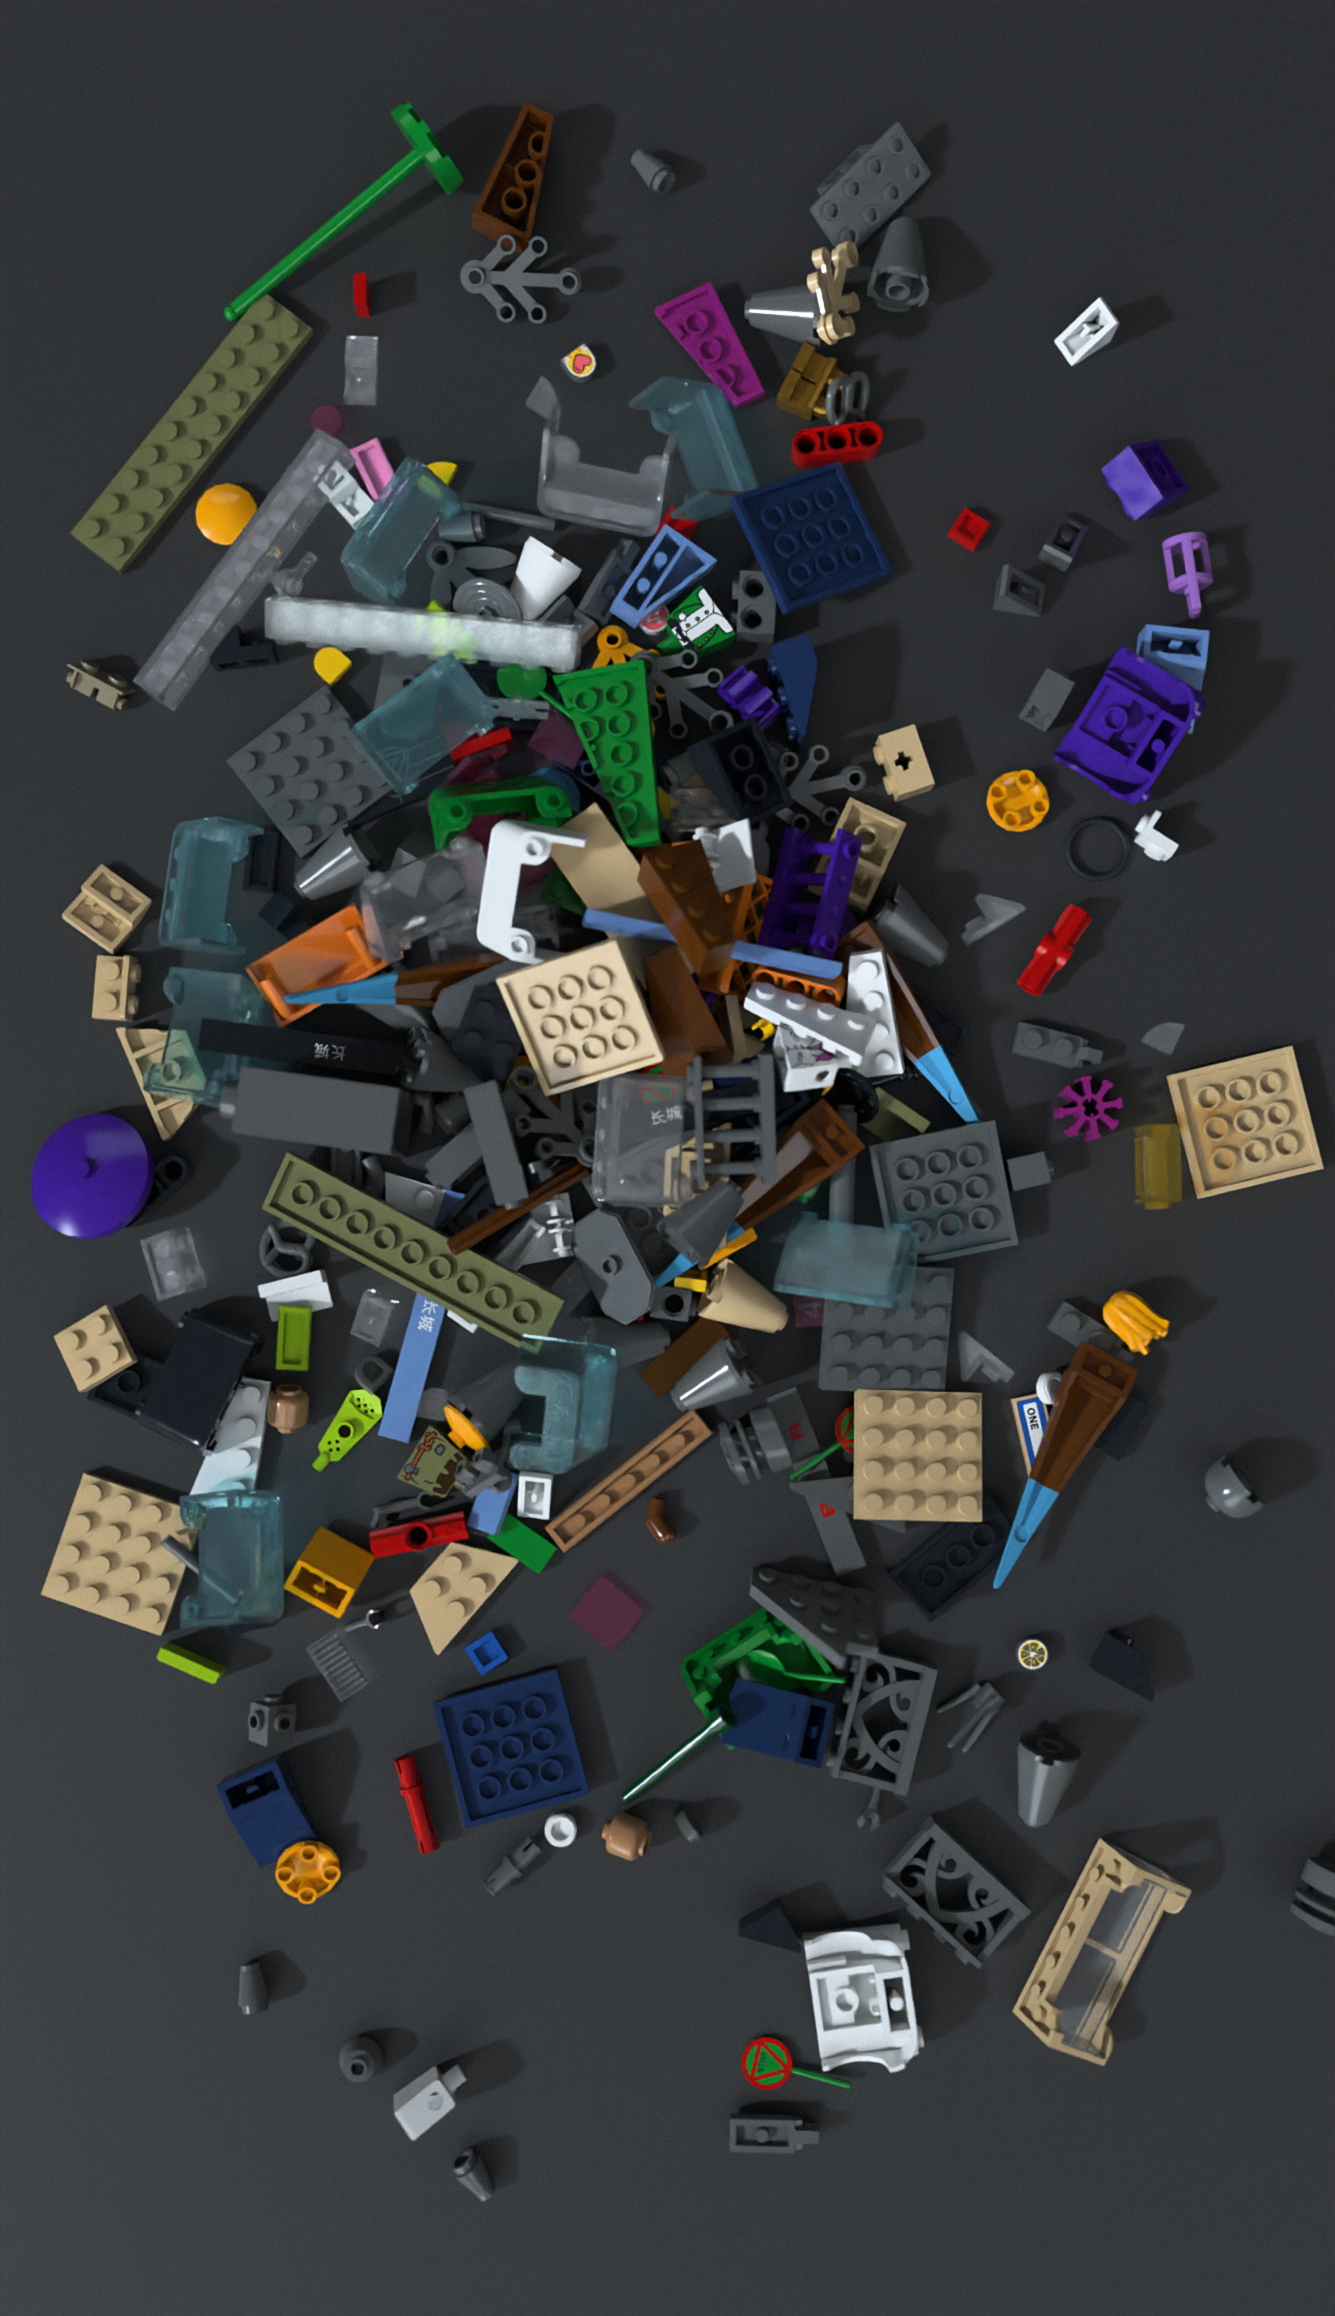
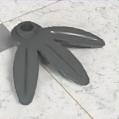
M434 541L426 551V561L430 568L435 571L430 590V603L436 600L451 613L452 592L450 582H453L458 589L465 581L476 578L465 569L466 567L485 570L503 568L517 562V555L496 547H469L456 550L448 541ZM440 550L445 551L448 555L447 560L443 563L438 562L435 558L436 553Z

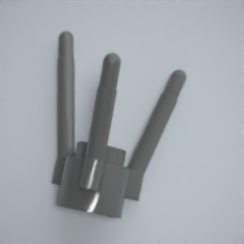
M988 1682L983 1687L976 1683L968 1691L937 1708V1712L942 1713L972 1696L975 1697L971 1703L977 1709L976 1713L948 1742L949 1748H953L976 1722L984 1716L962 1748V1752L967 1753L992 1717L1001 1710L999 1707L1005 1701Z

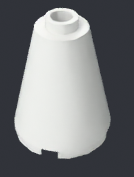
M531 536L525 541L510 588V592L520 605L523 615V626L525 624L528 627H531L579 577L582 571L578 566Z

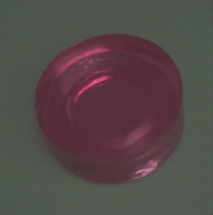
M321 406L313 412L311 426L314 433L320 439L333 440L341 434L343 420L338 410L334 407Z

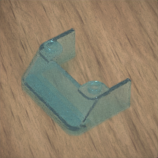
M664 375L628 402L630 408L650 411L651 422L658 432L674 437L693 487L692 490L684 495V504L670 512L672 519L692 521L709 519L733 510L730 504L733 496L759 488L725 396L716 385Z
M412 455L406 457L346 544L340 558L352 587L392 614H395L397 611L394 598L399 599L407 587L405 569L438 521L444 523L447 519L451 521L455 516L462 515L459 496L423 462Z
M220 816L180 822L176 826L172 836L158 931V940L161 946L218 955L246 954V947L235 945L236 934L233 932L230 924L224 923L232 863L239 862L248 854V836L264 834V828Z

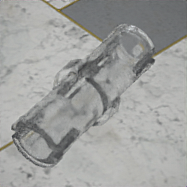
M486 695L485 705L499 707H486L485 716L513 717V721H520L521 718L549 721V712L537 711L536 709L549 710L550 700L522 699V696L516 695L514 699Z

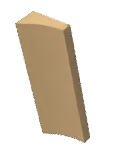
M598 803L592 804L560 827L561 829L591 834L590 841L585 847L552 842L550 851L551 857L588 909L665 925L637 882L641 864ZM605 931L610 939L619 937L632 971L647 990L644 957L667 944ZM676 946L691 975L695 972L694 968L681 948Z

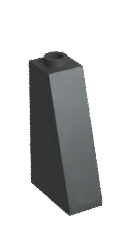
M494 1080L464 1088V1095L496 1205H505L506 1210L525 1206L524 1199L531 1197L501 1085Z

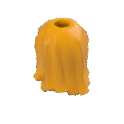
M1118 1291L1103 1306V1320L1128 1345L1131 1353L1137 1351L1142 1352L1143 1355L1148 1354L1151 1350L1147 1345L1151 1339L1158 1340L1161 1336L1164 1338L1168 1334L1170 1321L1156 1313L1134 1292Z

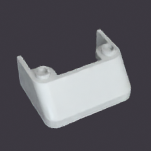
M512 819L502 820L493 827L477 925V937L482 945L511 960L528 964H536L566 954L536 948L535 938L528 930L512 926L521 863L537 865L544 862L550 854L552 842L585 847L590 841L591 834Z

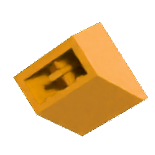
M320 1526L298 1559L283 1588L340 1619L346 1613L375 1560L374 1555Z

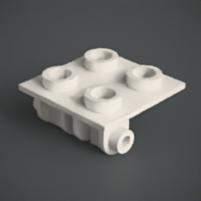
M744 819L709 832L706 827L695 829V835L692 836L693 840L701 839L719 893L756 882L749 819Z
M567 1192L557 1194L531 1210L534 1216L532 1219L547 1230L522 1265L574 1256L571 1249L574 1221Z

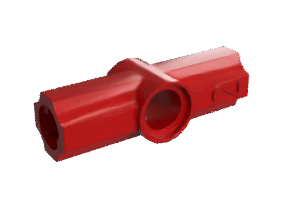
M1069 904L1058 918L1052 930H1049L1033 952V958L1015 983L1027 993L1038 998L1044 992L1056 971H1060L1075 950L1074 945L1093 918L1080 907Z
M464 1510L426 1519L418 1518L412 1522L369 1531L371 1550L375 1559L413 1550L421 1551L427 1547L470 1538ZM414 1527L424 1528L428 1534L427 1541H415L412 1537V1529Z

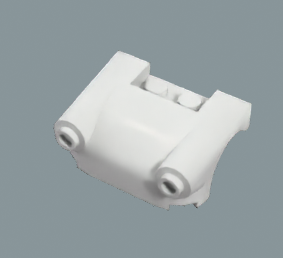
M899 1923L803 1933L823 2071H829L839 2065L855 2061L879 2062L884 2064L890 2072H897L906 2068L908 2061L913 2056L919 2055L918 2048L924 2047L921 2026H916L909 1971L904 1957V1950H910L907 1929L901 1930Z

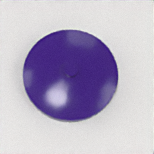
M90 1114L75 1118L57 1129L44 1143L37 1155L31 1176V1192L34 1205L42 1219L50 1227L69 1237L93 1240L109 1236L129 1224L146 1203L154 1179L153 1155L144 1136L135 1127L118 1117L108 1114Z

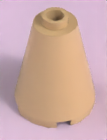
M727 1258L720 1260L711 1272L716 1276L712 1279L711 1283H706L705 1292L700 1294L697 1304V1311L700 1312L698 1315L706 1319L767 1333H774L777 1329L782 1330L789 1317V1314L786 1312V1305L735 1262Z

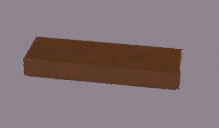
M701 1317L668 1346L663 1354L657 1356L638 1376L660 1398L719 1339L730 1334L718 1321Z

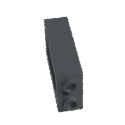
M511 1087L503 1092L511 1126L519 1115L525 1114L531 1118L536 1115ZM472 1121L424 1164L429 1171L425 1176L437 1189L442 1190L445 1188L453 1191L484 1162ZM520 1121L518 1125L522 1128L525 1123Z

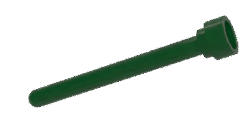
M719 1704L709 1713L707 1724L627 1788L621 1795L622 1801L624 1803H631L714 1734L719 1735L729 1732L737 1724L733 1711L725 1704Z

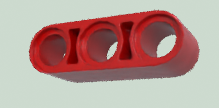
M871 421L803 429L797 432L793 438L791 458L794 464L800 468L820 467L837 461L845 464L872 460L880 451L883 432L878 424ZM870 437L875 443L873 445H865L860 439ZM832 441H839L844 445V447L841 449H834L829 445V443ZM806 444L811 446L813 451L803 453L798 447Z

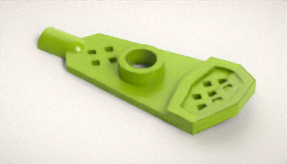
M365 1389L351 1390L318 1445L320 1455L312 1464L316 1470L322 1472L330 1461H339L383 1417L381 1398L376 1394L371 1395ZM342 1425H347L351 1429V1434L348 1437L340 1435L339 1429Z

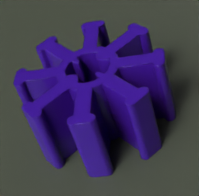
M744 665L737 667L717 685L719 696L728 702L726 704L727 708L731 713L736 712L741 722L755 715L762 731L781 714V706L771 698L773 693L767 686L762 687L758 681V676L752 670L748 672Z

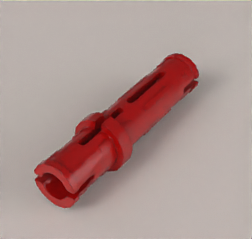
M404 1754L393 1760L401 1784L399 1791L407 1803L420 1854H428L438 1850L440 1844L425 1798V1783L423 1780H420L414 1754Z

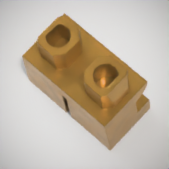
M804 342L778 392L776 407L808 421H811L813 415L828 420L825 408L826 396L824 393L836 377L849 376V374L836 367V358L830 357L828 359L815 352L814 346ZM842 386L838 389L837 393L842 394Z

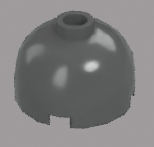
M1227 1452L1210 1466L1205 1475L1204 1485L1208 1493L1205 1500L1216 1513L1221 1510L1229 1517L1237 1519L1247 1518L1267 1506L1268 1501L1260 1500L1259 1497L1264 1492L1256 1479L1243 1464L1237 1468L1231 1462L1236 1457Z

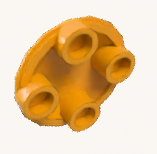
M229 483L216 485L207 490L198 501L196 509L197 525L205 537L214 543L235 547L244 543L245 538L255 528L258 518V506L250 493L240 486Z
M1024 769L1005 773L997 778L988 790L986 804L989 815L997 825L1008 831L1022 832L1033 829L1042 822L1049 810V797L1046 787L1039 778L1035 777L1032 771Z
M311 1840L297 1842L287 1848L279 1857L275 1870L276 1880L283 1891L294 1898H298L303 1904H311L316 1898L331 1891L341 1875L339 1858L333 1849L322 1842Z

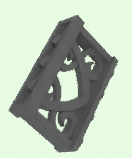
M879 1650L876 1659L852 1654L849 1671L853 1672L851 1683L845 1684L842 1692L841 1703H845L843 1715H837L833 1734L837 1735L835 1747L830 1746L828 1749L825 1765L829 1766L831 1777L877 1787L907 1797L938 1669L933 1663L921 1662ZM874 1663L883 1664L889 1672V1682L884 1684L883 1678L878 1672H876L877 1678L875 1681H867L865 1677L867 1668ZM894 1666L919 1672L918 1678L896 1680ZM862 1687L868 1693L857 1701L860 1688ZM897 1693H900V1701L903 1698L910 1699V1706L908 1708L900 1709L896 1702ZM889 1696L893 1712L899 1719L906 1722L905 1729H894L885 1733L876 1744L864 1725L862 1714L873 1704ZM851 1723L858 1737L848 1738ZM896 1739L899 1741L900 1747L898 1750L892 1751L889 1745L886 1753L882 1750L889 1740ZM850 1747L857 1748L858 1754L853 1758L854 1760L863 1758L866 1752L871 1756L865 1765L859 1768H852L845 1762L844 1756L846 1751ZM877 1761L894 1774L891 1779L868 1772Z
M932 1815L923 1822L920 1830L887 1867L883 1868L880 1872L884 1882L882 1887L892 1898L897 1899L901 1897L908 1904L905 1908L919 1922L922 1919L926 1920L932 1926L929 1930L940 1942L944 1944L948 1941L956 1948L953 1952L965 1965L968 1966L972 1963L978 1969L1020 1920L1023 1921L1031 1912L1028 1904ZM930 1837L934 1839L927 1860L914 1856ZM951 1858L956 1862V1866L952 1871L938 1868L939 1863L946 1867L945 1861ZM913 1864L925 1868L924 1874L918 1871L908 1874L917 1879V1883L914 1886L909 1887L902 1883L900 1874L905 1866ZM970 1872L973 1876L968 1885V1898L973 1908L963 1910L940 1908L936 1896V1875L945 1879H956ZM980 1888H984L988 1891V1895L985 1898H980L984 1905L979 1906L975 1898V1892ZM924 1893L927 1906L916 1896ZM1008 1907L1010 1911L993 1929L988 1918ZM982 1920L986 1928L985 1939L979 1944L968 1943L964 1939V1932L966 1930H973L976 1937L978 1927L975 1922ZM945 1923L956 1924L955 1932Z

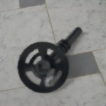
M913 1063L911 1066L905 1064V1070L901 1074L866 1078L851 1068H838L834 1085L826 1094L834 1108H836V1105L849 1104L855 1105L856 1109H863L864 1113L858 1112L857 1123L863 1124L872 1121L879 1111V1099L874 1088L896 1081L904 1083L905 1080L911 1082L912 1079L918 1081L919 1077L925 1076ZM837 1079L843 1082V1095L839 1096L836 1088ZM870 1093H871L872 1098H873V1106H872L871 1103L869 1102V1100H870Z

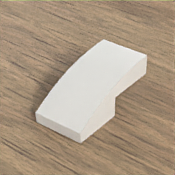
M339 462L314 481L356 532L381 513L377 505L359 487L356 480Z

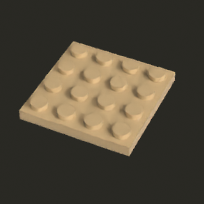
M619 937L499 975L496 979L545 1096L661 1062L666 1057Z
M1293 1046L1167 1076L1197 1199L1324 1169Z
M857 1389V1391H854L853 1519L982 1522V1393Z
M85 1472L83 1473L41 1595L162 1636L166 1631L188 1566L163 1547L161 1542L170 1534L193 1553L206 1513Z

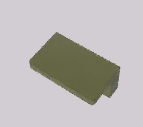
M877 1087L875 1091L879 1099L878 1114L868 1123H859L882 1140L888 1141L922 1134L931 1122L880 1087ZM870 1095L869 1102L873 1106V1098L872 1095Z

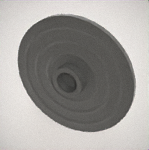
M476 577L465 581L457 589L453 600L455 618L483 642L480 646L490 649H502L516 641L522 631L523 615L518 601L504 585L493 579Z

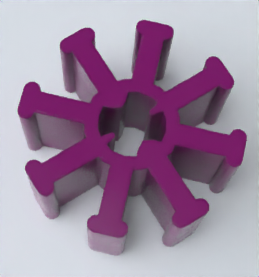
M1083 1076L1075 1080V1083L1078 1085L1079 1095L1071 1089L1070 1085L1061 1088L1057 1097H1063L1072 1104V1107L1054 1109V1118L1058 1120L1069 1115H1073L1075 1118L1070 1126L1063 1130L1064 1134L1069 1137L1079 1135V1129L1084 1124L1086 1132L1084 1140L1091 1141L1102 1137L1098 1132L1097 1123L1103 1126L1106 1132L1114 1130L1118 1126L1119 1120H1113L1104 1113V1110L1112 1109L1115 1111L1123 1108L1122 1098L1119 1097L1109 1102H1103L1102 1097L1108 1089L1113 1087V1084L1106 1079L1097 1083L1098 1087L1093 1094L1090 1085L1091 1076ZM1091 1102L1093 1105L1090 1109L1094 1113L1085 1115L1084 1111L1086 1108L1082 1104Z

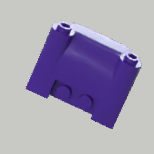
M1120 645L1078 718L1055 751L1053 759L1087 777L1116 798L1123 799L1133 805H1136L1138 801L1144 803L1153 790L1151 785L1155 782L1179 744L1192 720H1196L1206 706V702L1202 701L1204 693Z

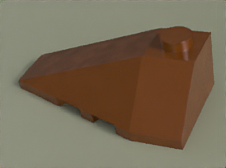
M671 942L644 957L647 994L650 997V1017L666 1054L664 1061L658 1062L667 1080L687 1078L686 1063H692V1054H699L701 1065H725L734 1061L713 1016L675 944Z

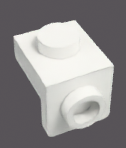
M1155 810L1150 816L1144 814L1137 824L1135 830L1139 833L1134 842L1145 848L1144 852L1150 858L1157 861L1161 859L1166 861L1173 856L1179 845L1153 829V826L1162 814L1159 810Z

